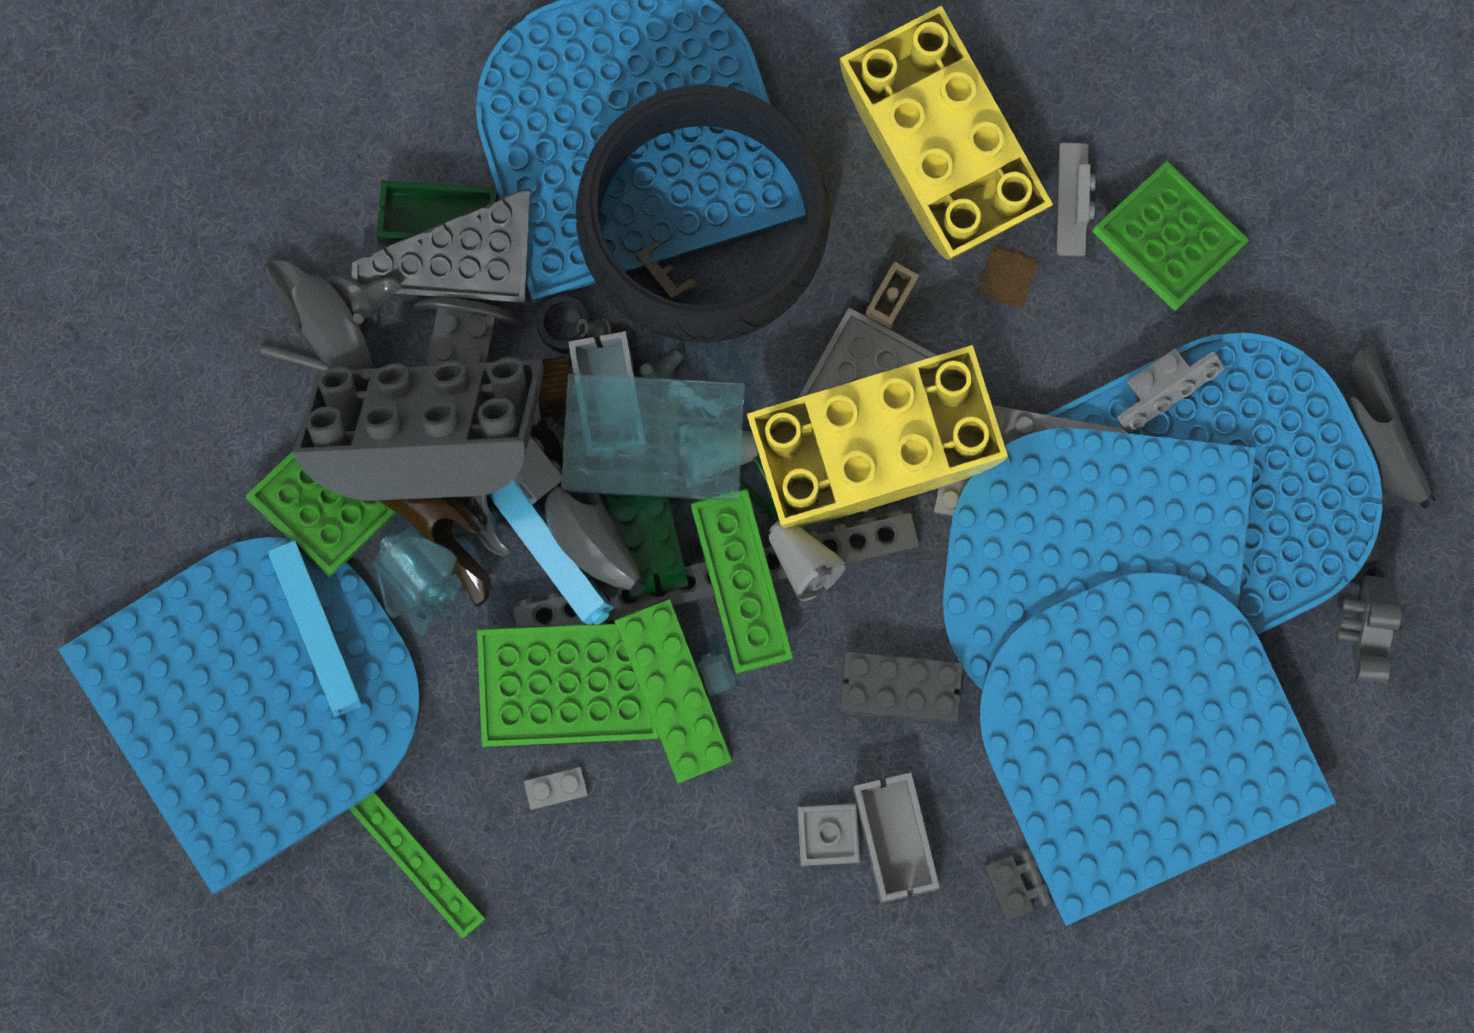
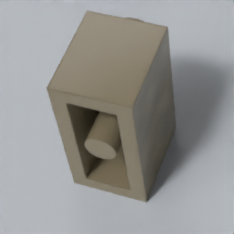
M894 261L868 306L865 316L891 330L915 289L919 275Z

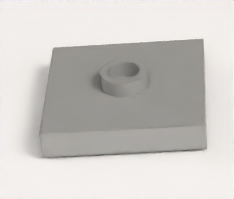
M856 803L797 807L801 866L860 863Z

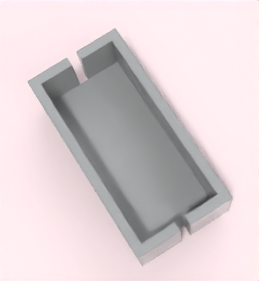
M626 331L600 336L603 345L601 348H598L594 337L568 342L587 454L591 461L617 456L616 450H620L622 455L648 450L629 338Z
M912 773L885 778V787L880 788V780L853 787L880 904L906 898L908 896L907 891H911L912 896L936 891L940 888Z

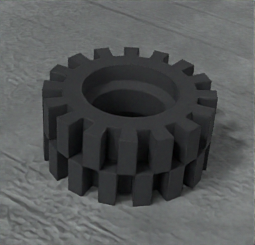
M565 411L541 419L538 422L539 426L536 427V431L540 433L536 437L544 447V454L549 460L553 459L560 468L583 459L582 456L585 455L583 449H586V444L582 442L585 436L580 433V430H582L581 426H577L576 418H571V414Z

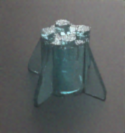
M412 526L396 536L392 534L386 536L380 542L382 549L372 565L377 570L386 612L391 618L407 613L414 631L420 638H424L427 635L433 617L446 610L442 605L449 599L453 603L460 592L466 589L453 571L457 560L450 550L425 539Z

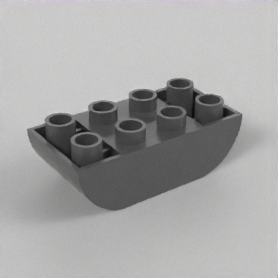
M506 357L492 363L463 364L459 361L450 360L436 366L406 367L402 364L394 363L380 369L349 370L346 367L338 366L329 368L324 372H317L293 453L299 465L313 480L337 494L353 499L376 501L482 496L498 491L510 484L522 469L543 381L542 360L520 361L516 358Z

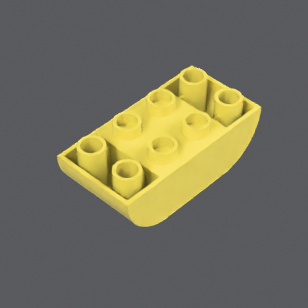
M942 6L840 58V66L845 83L865 127L924 233L946 260L962 254L1053 205Z
M973 345L747 413L779 521L784 528L791 526L803 527L839 519L944 487L987 471L1002 463L1008 457Z

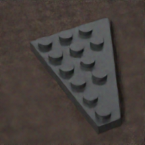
M523 189L354 259L352 262V279L361 285H367L383 278H395L402 285V288L394 294L525 302L531 189Z

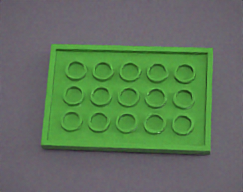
M615 623L477 629L482 747L658 739L657 730Z

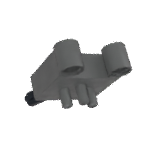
M1380 568L1368 570L1367 575H1365L1361 599L1343 600V610L1358 613L1356 619L1341 618V628L1337 629L1336 638L1352 641L1356 680L1387 684L1391 660L1388 656L1394 630L1398 631L1400 626L1402 605L1399 603L1395 579L1384 578V572L1380 571Z

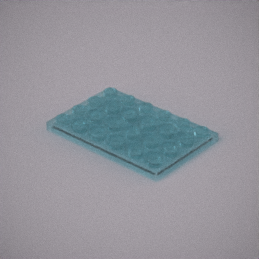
M568 374L561 490L581 493L738 501L745 383Z

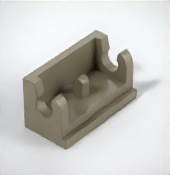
M654 241L644 250L637 253L636 256L645 265L646 268L644 269L646 272L651 273L654 282L659 284L667 293L669 300L675 302L695 287L697 283L689 279L677 288L667 276L674 269L671 264L662 269L657 262L650 263L647 259L652 257L650 253L662 244L661 242Z

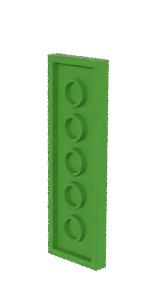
M748 490L691 504L735 673L740 674L793 660Z
M666 598L614 619L676 782L681 783L731 763L730 754L670 599Z

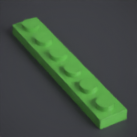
M375 793L350 808V811L462 939H465L486 920Z

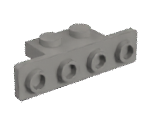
M1061 143L1059 146L1058 256L1084 257L1086 254V227L1089 219H1094L1095 202H1090V191L1095 190V174L1090 173L1088 144Z
M1173 349L1127 381L1140 401L1118 415L1119 422L1124 430L1128 431V434L1141 429L1154 417L1166 412L1173 404L1192 394L1195 389L1207 381L1214 379L1224 370V366L1217 354L1212 351L1189 367L1178 351Z

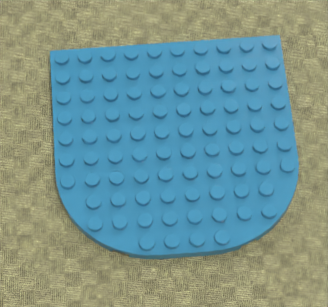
M559 0L525 16L524 20L504 34L492 50L483 68L478 85L477 126L499 199L523 189H531L526 283L532 302L595 284L586 266L577 237V219L575 216L578 188L585 163L589 160V155L595 144L607 128L624 112L630 111L633 106L652 95L682 86L689 87L691 85H717L733 88L758 97L770 104L748 40L740 27L714 1ZM697 126L677 129L659 135L639 147L623 162L606 190L600 212V229L610 253L627 274L646 268L636 254L654 241L661 242L662 244L650 253L652 257L647 259L650 263L657 262L659 264L804 219L806 214L795 180L773 152L756 140L739 132L718 127Z
M1244 332L1216 334L1197 339L1176 350L1189 367L1214 351L1224 366V370L1214 379L1207 381L1195 389L1192 394L1182 398L1169 407L1166 412L1157 415L1141 429L1135 430L1131 434L1256 448L1238 610L1244 615L1258 636L1327 601L1341 591L1359 572L1372 551L1381 524L1383 509L1381 478L1372 451L1342 393L1329 374L1313 359L1298 348L1276 338ZM1160 358L1046 415L1124 429L1117 418L1118 415L1140 401L1127 381Z
M1082 428L1047 429L1022 436L1006 444L1007 459L987 471L971 476L957 502L950 529L943 590L944 622L951 647L959 663H963V669L967 675L983 690L987 673L994 658L1007 639L1022 624L1051 606L1117 577L1146 572L1179 575L1210 587L1224 596L1238 609L1256 448Z
M257 538L224 547L58 649L213 896L377 791L392 776V773L398 767L403 757L406 756L417 727L420 694L415 666L404 641L363 579L347 563L329 578L299 549L362 705L359 708L334 717L268 554V551L273 549V545L289 540L288 538Z
M1146 572L1121 576L1101 583L1045 609L1022 624L1000 648L987 673L980 704V724L984 747L1002 790L1039 866V870L1050 889L1052 898L1065 926L1336 803L1254 629L1244 615L1229 600L1210 587L1195 580L1167 573Z

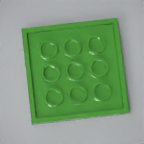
M1168 161L1092 230L1174 311L1178 310L1249 242V239Z
M293 450L246 495V499L291 542L295 541L297 547L330 578L397 513L377 500L353 499L323 487L302 469L295 458Z

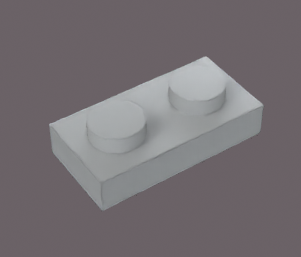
M581 767L524 781L531 810L588 796Z

